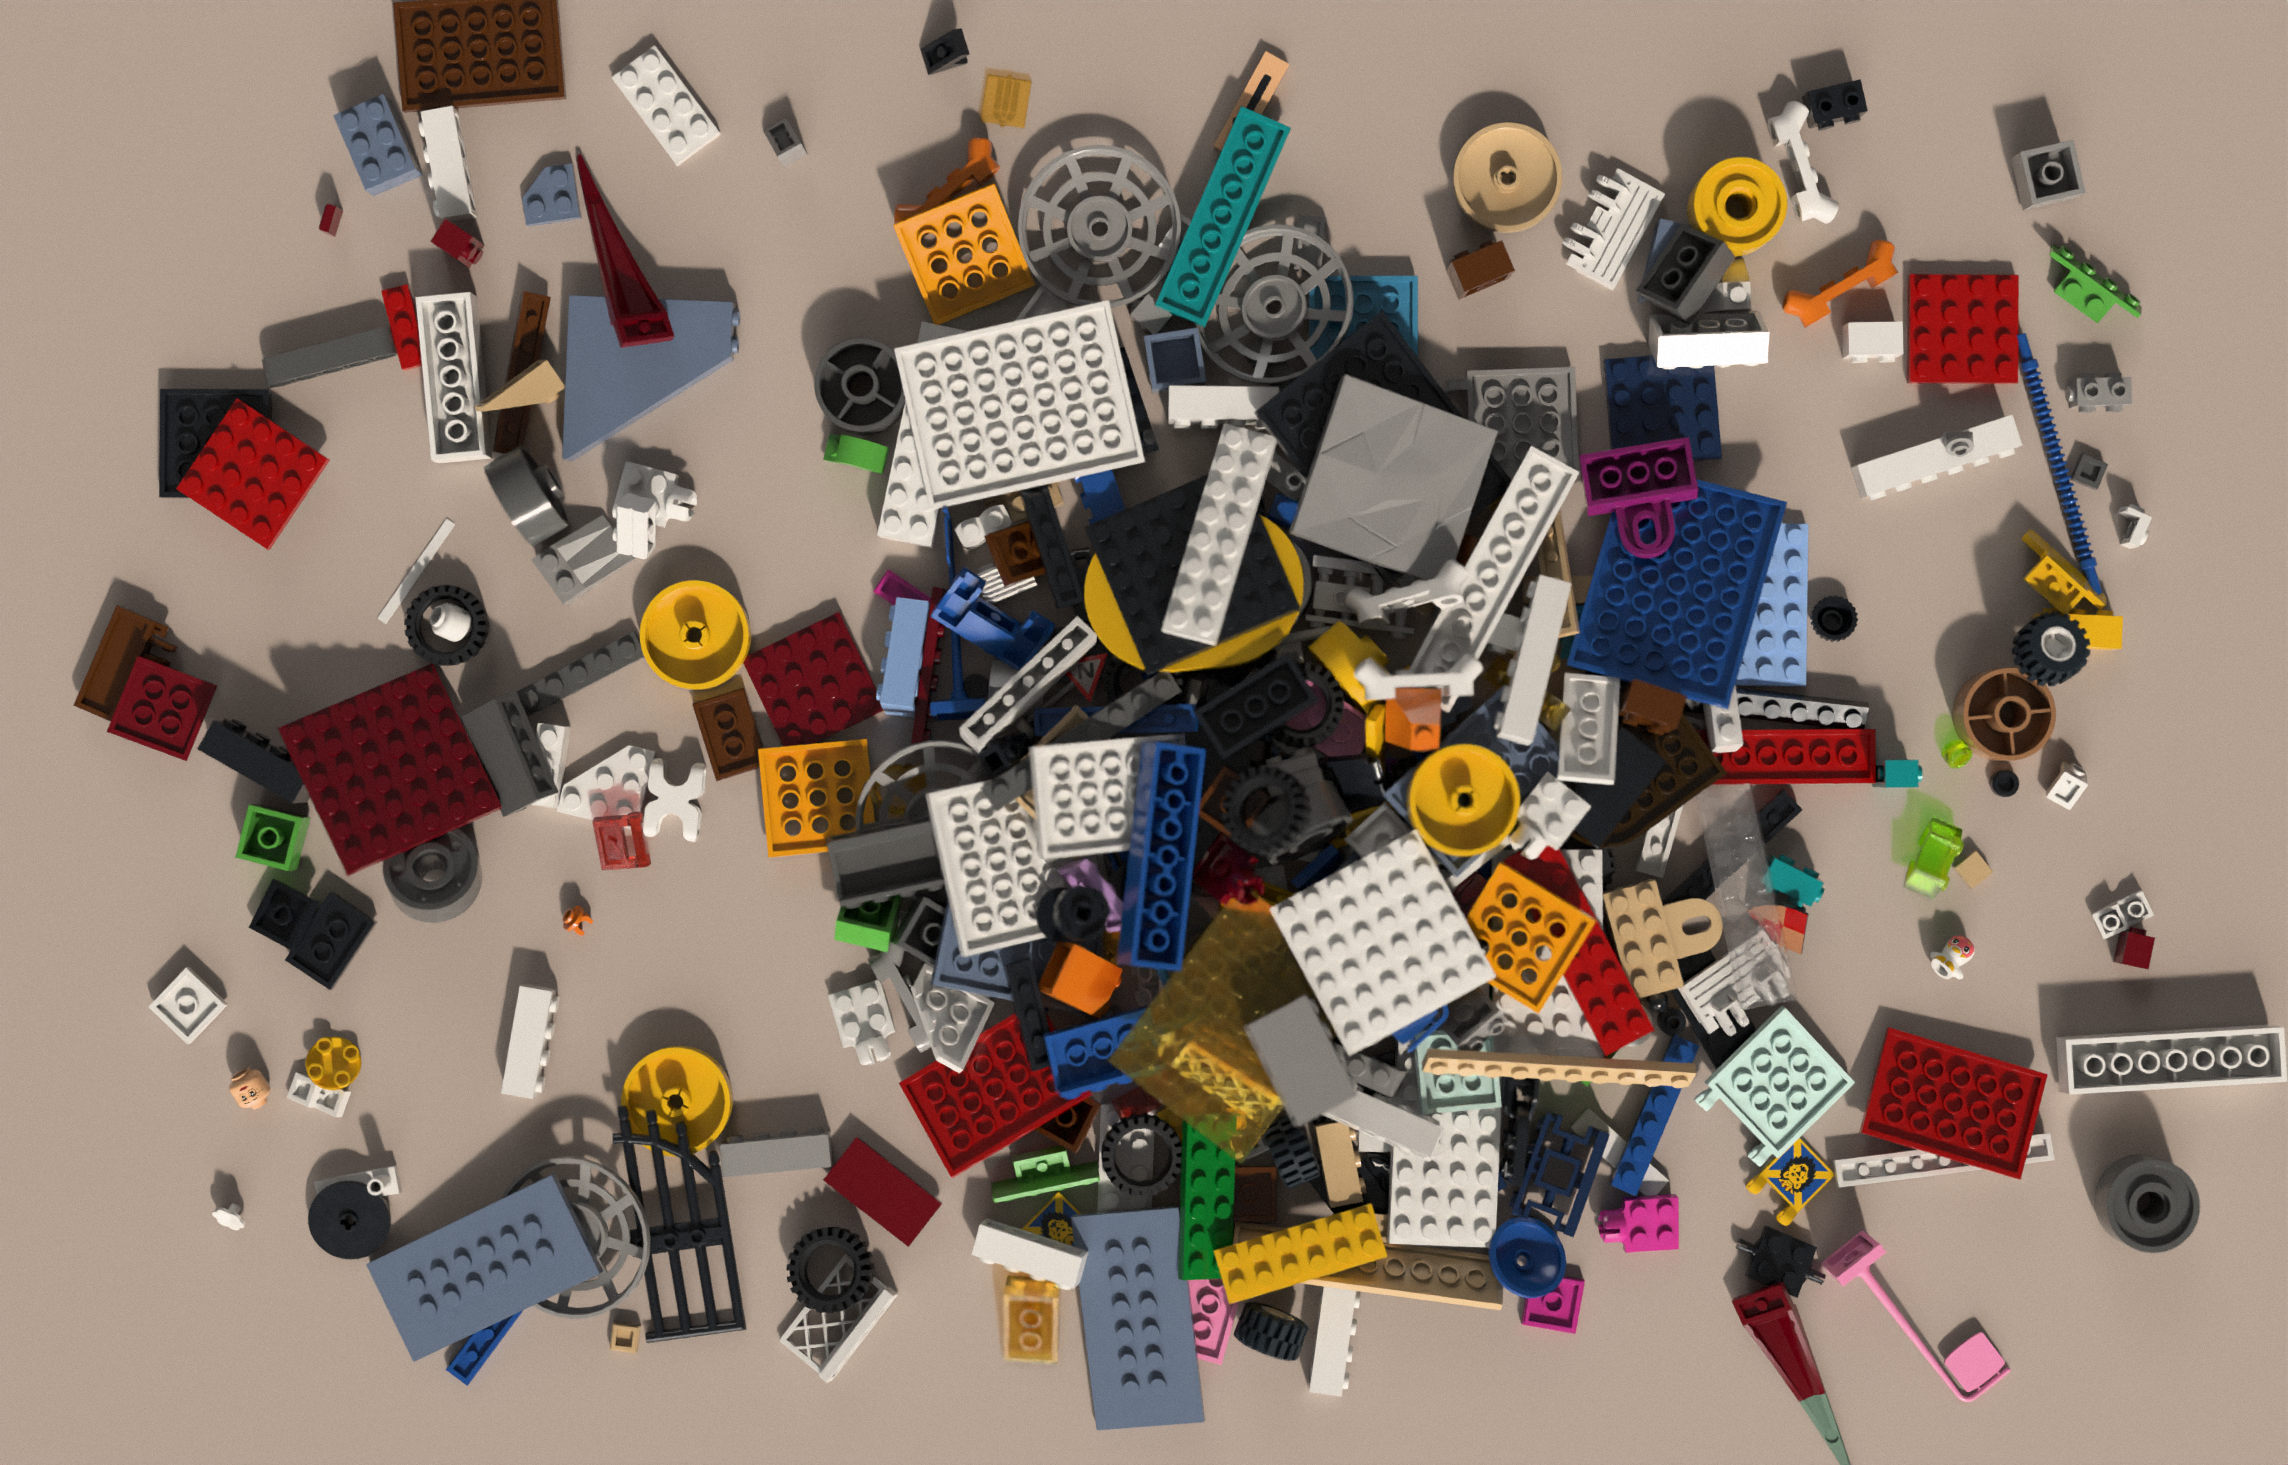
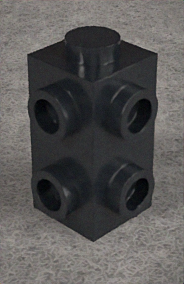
M1012 732L1001 739L996 738L987 743L985 746L987 750L979 754L978 757L984 771L989 775L990 779H994L1019 763L1030 751L1029 747H1034V744L1025 732L1016 736Z

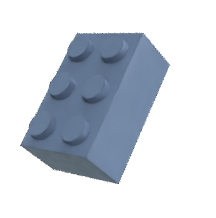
M384 94L333 115L365 191L372 196L423 175L393 103Z

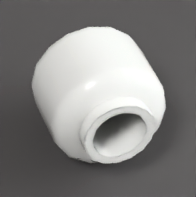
M446 602L436 606L430 615L432 631L449 641L457 642L463 637L468 636L472 630L470 613L453 603Z

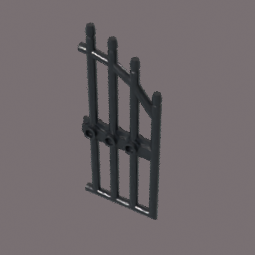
M626 1105L619 1106L618 1118H620L621 1133H613L612 1137L614 1144H623L629 1185L644 1208L634 1144L651 1146L664 1225L649 1227L651 1240L650 1255L644 1276L653 1332L645 1333L646 1343L747 1330L721 1165H719L720 1159L717 1151L709 1152L708 1159L711 1166L710 1168L707 1167L690 1151L689 1138L686 1135L687 1127L684 1121L676 1123L678 1145L660 1137L659 1124H657L658 1118L654 1109L646 1112L647 1123H649V1135L632 1133L630 1119H628V1108ZM663 1150L681 1158L691 1221L674 1223ZM694 1170L713 1186L718 1218L701 1219ZM633 1205L637 1229H630V1243L643 1248L642 1226ZM722 1245L734 1315L733 1321L719 1323L706 1247ZM694 1248L696 1250L707 1324L691 1326L679 1254L680 1250ZM665 1252L669 1254L680 1328L664 1330L652 1254Z

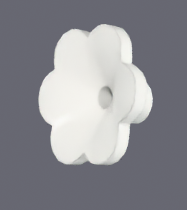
M232 1203L228 1210L220 1207L212 1213L217 1218L218 1223L228 1226L233 1230H239L246 1225L238 1214L241 1207L237 1204Z

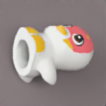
M1962 935L1952 937L1946 943L1942 953H1930L1933 970L1944 979H1950L1951 977L1962 979L1964 974L1959 967L1973 957L1975 950L1973 943Z

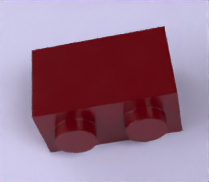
M444 219L430 241L469 268L472 264L478 263L483 255L482 248L484 245L447 219Z

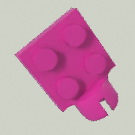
M1676 1194L1622 1197L1620 1208L1602 1210L1599 1213L1598 1221L1602 1220L1603 1224H1598V1229L1603 1242L1623 1243L1625 1253L1679 1249V1199Z

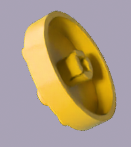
M689 580L667 587L650 602L644 612L640 625V644L643 655L651 669L666 682L685 689H708L726 682L742 667L750 650L751 626L742 604L729 591L710 582ZM692 629H701L702 637L699 640L700 642L693 643L690 640L689 634Z
M1460 744L1433 752L1417 766L1408 783L1406 808L1412 827L1430 847L1448 855L1473 856L1493 849L1509 835L1518 817L1520 793L1513 772L1498 755L1483 747ZM1465 793L1468 796L1469 803L1465 808L1459 807L1457 801L1459 795L1457 794Z
M668 1046L650 1053L633 1067L623 1086L621 1106L626 1105L628 1108V1119H630L632 1133L649 1135V1123H647L646 1112L654 1109L658 1118L657 1124H659L660 1137L677 1145L676 1123L684 1121L687 1127L686 1135L689 1138L690 1151L694 1154L709 1146L725 1129L732 1112L733 1092L725 1070L712 1056L690 1046ZM680 1093L679 1096L683 1099L682 1107L673 1106L671 1103L672 1095ZM643 1145L645 1148L651 1150V1146ZM663 1150V1155L677 1157Z

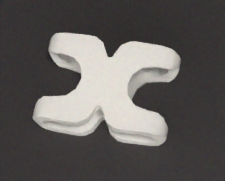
M654 758L652 760L648 788L651 793L658 797V800L649 802L645 807L643 832L646 837L657 835L663 818L668 814H674L683 821L684 838L688 841L696 842L700 834L702 811L700 807L692 803V800L701 797L705 792L707 768L704 763L698 762L691 767L687 782L677 786L672 784L667 777L666 761L662 758Z

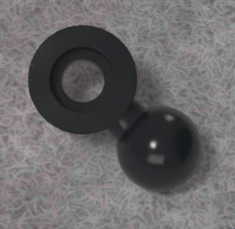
M1664 992L1647 996V1006L1651 1010L1659 1012L1657 1016L1659 1029L1670 1036L1680 1034L1686 1026L1685 1015L1680 1010L1667 1006L1668 997ZM1672 1018H1676V1025L1670 1027L1669 1021Z

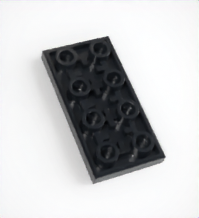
M1621 728L1617 733L1613 785L1579 782L1572 790L1591 806L1573 830L1596 848H1599L1666 761L1627 730Z

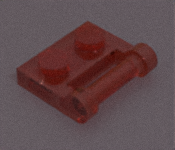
M632 812L627 815L594 817L592 822L602 871L643 868L651 864V858L647 854L641 825L644 820L641 812ZM631 826L636 856L629 857L624 827Z

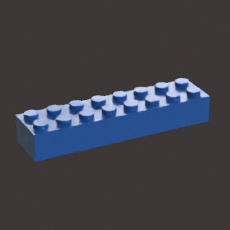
M1142 742L1117 964L1181 971L1206 749L1162 742Z

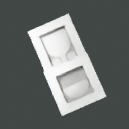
M296 1072L287 1098L306 1107L319 1109L334 1117H342L351 1091L344 1088L339 1090L322 1089L315 1085L308 1075Z

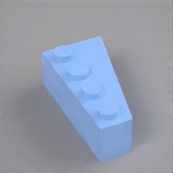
M896 597V604L890 607L889 621H893L891 631H887L885 637V647H888L887 658H882L881 674H884L883 684H878L877 700H880L886 715L915 718L916 707L914 699L918 697L920 683L918 673L922 668L924 654L922 647L923 644L925 645L930 610L929 601Z

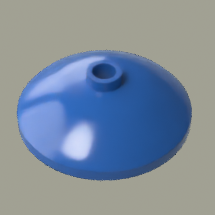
M1516 1217L1499 1226L1490 1240L1489 1261L1492 1271L1498 1281L1513 1294L1524 1298H1539L1555 1290L1561 1283L1566 1270L1565 1251L1556 1233L1545 1223L1530 1217L1528 1219ZM1517 1259L1522 1261V1266L1518 1264Z

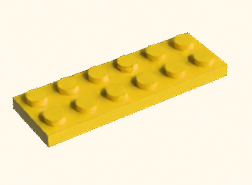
M1371 1203L1213 1250L1229 1304L1387 1257Z

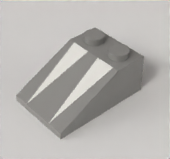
M601 515L554 543L532 559L564 605H571L635 560L633 555L628 556L617 553V542L613 541L614 528L605 515Z

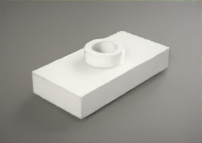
M1316 581L1312 609L1355 614L1347 609L1345 599L1352 589L1359 586ZM1359 587L1364 591L1370 593V588Z

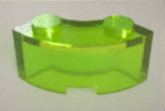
M1932 817L1918 841V845L1922 847L1916 861L1911 860L1909 863L1904 887L1933 900L1940 891L1944 892L1950 880L1948 872L1955 856L1958 857L1964 847V842L1962 841L1963 829Z

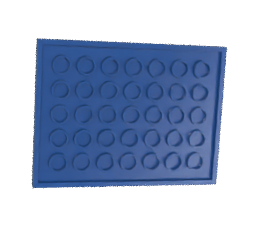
M1696 479L1698 486L1697 499L1671 503L1675 535L1671 546L1659 556L1640 558L1628 552L1620 540L1616 513H1611L1580 617V633L1575 634L1567 667L1601 676L1618 678L1620 681L1627 683L1637 679L1685 695L1687 699L1728 709L1787 502ZM1649 519L1641 520L1638 523L1641 541L1645 544L1654 543L1656 540L1654 523Z

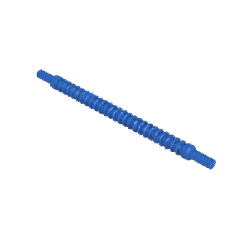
M2023 333L2017 335L2018 348L2023 361L2020 366L2022 371L2026 372L2024 378L2029 380L2026 386L2031 387L2028 393L2033 394L2031 401L2035 402L2033 408L2037 409L2035 416L2040 418L2037 423L2042 425L2039 430L2044 432L2042 438L2046 439L2044 445L2048 446L2046 453L2051 455L2048 460L2053 462L2050 467L2055 469V472H2053V475L2057 476L2055 483H2059L2057 490H2061L2062 493L2059 497L2064 499L2061 504L2066 506V509H2064V512L2068 513L2066 520H2070L2068 527H2072L2070 534L2075 536L2072 542L2077 543L2074 549L2079 550L2077 557L2081 558L2079 566L2081 570L2085 571L2090 586L2097 594H2100L2102 589L2095 569L2097 561L2091 555L2094 551L2089 549V546H2091V543L2087 542L2089 535H2085L2087 528L2082 526L2085 521L2080 519V516L2083 514L2078 512L2080 505H2076V501H2078V498H2074L2076 491L2071 489L2074 484L2069 482V479L2072 477L2067 475L2069 468H2065V464H2067V461H2063L2065 454L2060 451L2063 449V446L2058 445L2061 439L2056 437L2058 431L2054 430L2056 424L2052 423L2054 417L2050 416L2052 409L2047 407L2050 402L2045 400L2048 395L2043 393V390H2045V387L2041 386L2043 379H2039L2041 372H2037L2039 364L2037 359H2033L2027 335Z

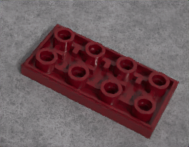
M858 1136L823 1179L824 1182L908 1247L942 1205L940 1200Z

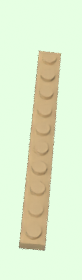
M1428 1048L1422 1060V1071L1432 1072L1436 1075L1450 1073L1461 1076L1486 1075L1490 1078L1504 1076L1515 1079L1539 1078L1543 1081L1558 1079L1567 1080L1568 1082L1593 1081L1597 1084L1612 1082L1620 1083L1621 1085L1646 1084L1650 1087L1658 1085L1673 1086L1674 1088L1689 1087L1697 1074L1694 1063Z

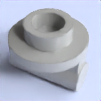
M1944 431L1943 442H1945L1947 453L1956 457H1962L1970 453L1974 448L1973 432Z

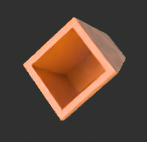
M1057 942L1038 986L1040 992L1091 1017L1100 1019L1102 1015L1107 1013L1111 1001L1109 999L1113 990H1117L1122 981L1121 973L1123 969L1074 943Z

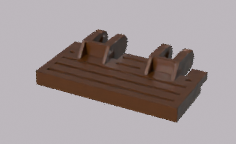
M116 605L73 706L111 722L138 655L166 666L170 665L171 662L167 659L149 653L152 645H156L167 652H176L177 646L153 636L156 634L166 638L170 627Z

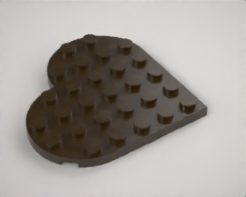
M1590 672L1583 673L1585 675H1597ZM1620 681L1619 704L1627 682ZM1683 712L1677 728L1669 733L1664 732L1663 735L1649 732L1648 726L1638 724L1637 727L1621 722L1622 718L1618 717L1617 733L1621 728H1624L1663 758L1666 763L1599 848L1619 847L1634 841L1727 774ZM1564 780L1562 783L1572 791L1579 782ZM1575 830L1570 833V836L1577 841L1595 847Z

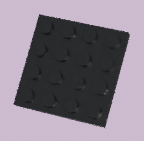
M160 389L159 497L189 498L176 488L237 398L272 420V391L269 389Z

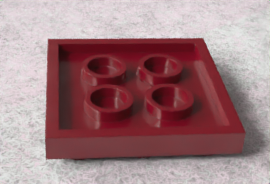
M138 655L107 732L187 761L218 685Z

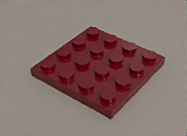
M840 612L746 656L743 662L783 747L816 744L884 711L880 700H877V688Z

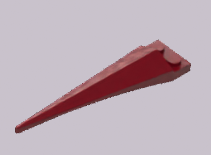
M578 154L576 162L611 325L614 326L620 348L672 341L674 333L667 311L631 254L595 185L582 155Z

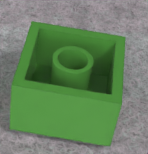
M249 804L235 858L286 871L297 870L311 817L261 804Z
M900 894L889 896L887 901L874 903L873 900L864 901L861 906L856 908L841 906L836 920L834 940L888 952L901 909L902 897H900Z

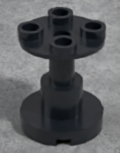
M1076 885L1070 888L1058 887L1046 892L1036 904V922L1040 931L1053 942L1089 941L1097 938L1105 931L1108 916H1110V906L1105 895L1096 888L1087 885Z

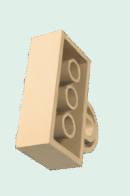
M1648 879L1603 892V914L1612 948L1638 999L1684 987L1677 959L1705 952L1715 946L1721 937L1723 921L1719 911L1713 904L1699 898H1688L1662 905L1656 880ZM1703 915L1709 919L1710 924L1705 931L1686 935L1682 930V924L1687 919Z

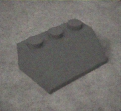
M1681 224L1636 292L1667 315L1690 325L1736 257L1723 241L1685 224Z

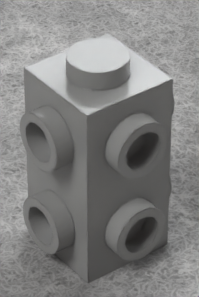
M2095 373L2078 374V378L2069 381V385L2066 386L2065 398L2069 402V408H2078L2079 413L2096 412L2095 408H2106V412H2121L2123 407L2132 404L2131 377H2122V373H2106L2105 378H2095Z

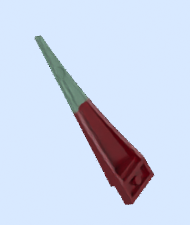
M1782 1281L1734 1297L1732 1303L1743 1327L1788 1385L1839 1464L1851 1465L1797 1306L1793 1304L1784 1282Z

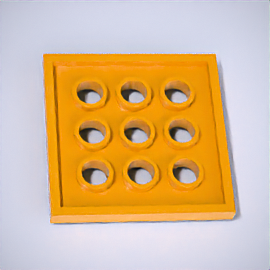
M994 183L893 224L934 324L940 325L1035 286ZM983 212L986 214L987 221L983 226L978 227L972 224L971 218L974 213ZM951 222H957L962 227L961 233L956 237H951L946 233V228ZM927 232L933 233L937 238L936 243L932 247L923 246L921 243L923 234ZM987 237H993L997 240V247L991 252H987L982 248V242ZM966 247L972 251V257L969 261L961 262L957 259L956 255L960 248ZM943 258L946 260L947 267L943 272H935L931 268L934 259ZM998 262L1007 265V272L1002 277H997L992 273V267ZM971 273H979L982 276V283L979 286L971 287L967 284V277ZM953 283L956 285L957 293L953 297H945L942 294V287L945 284Z
M867 739L758 749L768 858L829 852L826 837L856 831V826L851 830L842 829L839 821L846 814L852 815L855 818L859 796L864 784L870 777ZM840 760L847 761L850 765V772L846 776H839L834 771L835 764ZM812 763H818L823 767V774L818 779H812L807 774V768ZM787 765L792 766L796 770V777L790 782H786L780 777V770ZM847 787L852 791L853 798L849 803H841L837 799L839 789ZM872 787L865 803L863 824L875 822ZM815 790H821L825 793L826 800L821 806H815L810 802V794ZM790 792L796 794L799 799L798 805L792 809L786 808L782 802L783 796ZM817 817H823L828 821V829L823 833H817L812 828V823ZM789 820H797L801 824L799 834L795 836L787 834L785 825Z
M1500 862L1465 920L1476 940L1484 939L1489 943V951L1484 953L1496 977L1487 983L1539 1014L1597 919L1505 863ZM1506 893L1515 894L1518 899L1517 905L1507 907L1503 903V895ZM1531 907L1538 908L1542 913V918L1537 922L1530 921L1526 915L1527 909ZM1492 916L1500 917L1504 923L1503 928L1500 930L1490 928L1488 924L1489 918ZM1554 922H1561L1566 928V933L1562 936H1555L1550 930V925ZM1520 930L1526 933L1528 940L1525 944L1518 945L1513 941L1512 934L1515 931ZM1540 945L1548 946L1552 952L1551 957L1548 959L1539 958L1536 954V948ZM1501 954H1509L1513 958V965L1509 968L1502 967L1498 962V957ZM1526 968L1535 970L1537 980L1526 982L1522 977V971Z

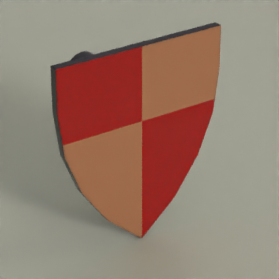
M1767 903L1759 904L1747 910L1755 924L1760 929H1766L1773 941L1791 951L1802 954L1809 913H1806L1804 906H1796L1794 908L1784 904Z

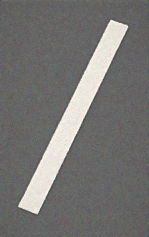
M448 519L444 521L377 619L387 624L456 524Z

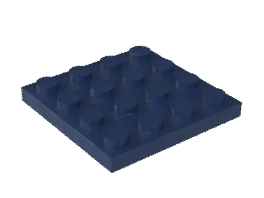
M1653 355L1603 360L1611 450L1689 437L1693 461L1718 460L1722 458L1714 365H1704L1702 368L1677 366L1675 369H1663L1657 367Z

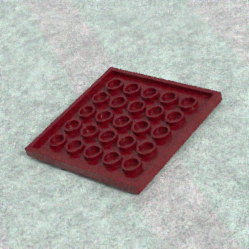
M433 663L278 728L347 876L502 809L499 799Z

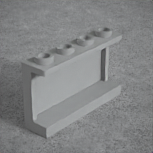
M1306 995L1300 996L1291 1003L1243 1026L1293 1126H1301L1357 1096L1355 1079L1351 1073L1346 1074L1342 1066L1344 1058L1338 1048H1333L1329 1041L1332 1036L1325 1023L1321 1024L1316 1015L1319 1013L1316 1003L1312 998L1308 999Z

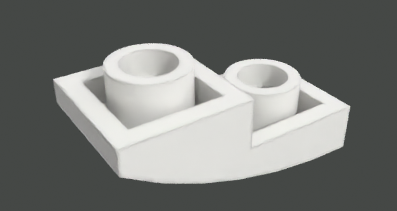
M2139 890L2093 913L2092 916L2103 939H2106L2129 929V926L2154 916L2143 891Z

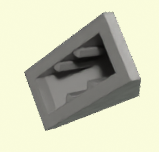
M787 117L763 130L784 168L807 155Z

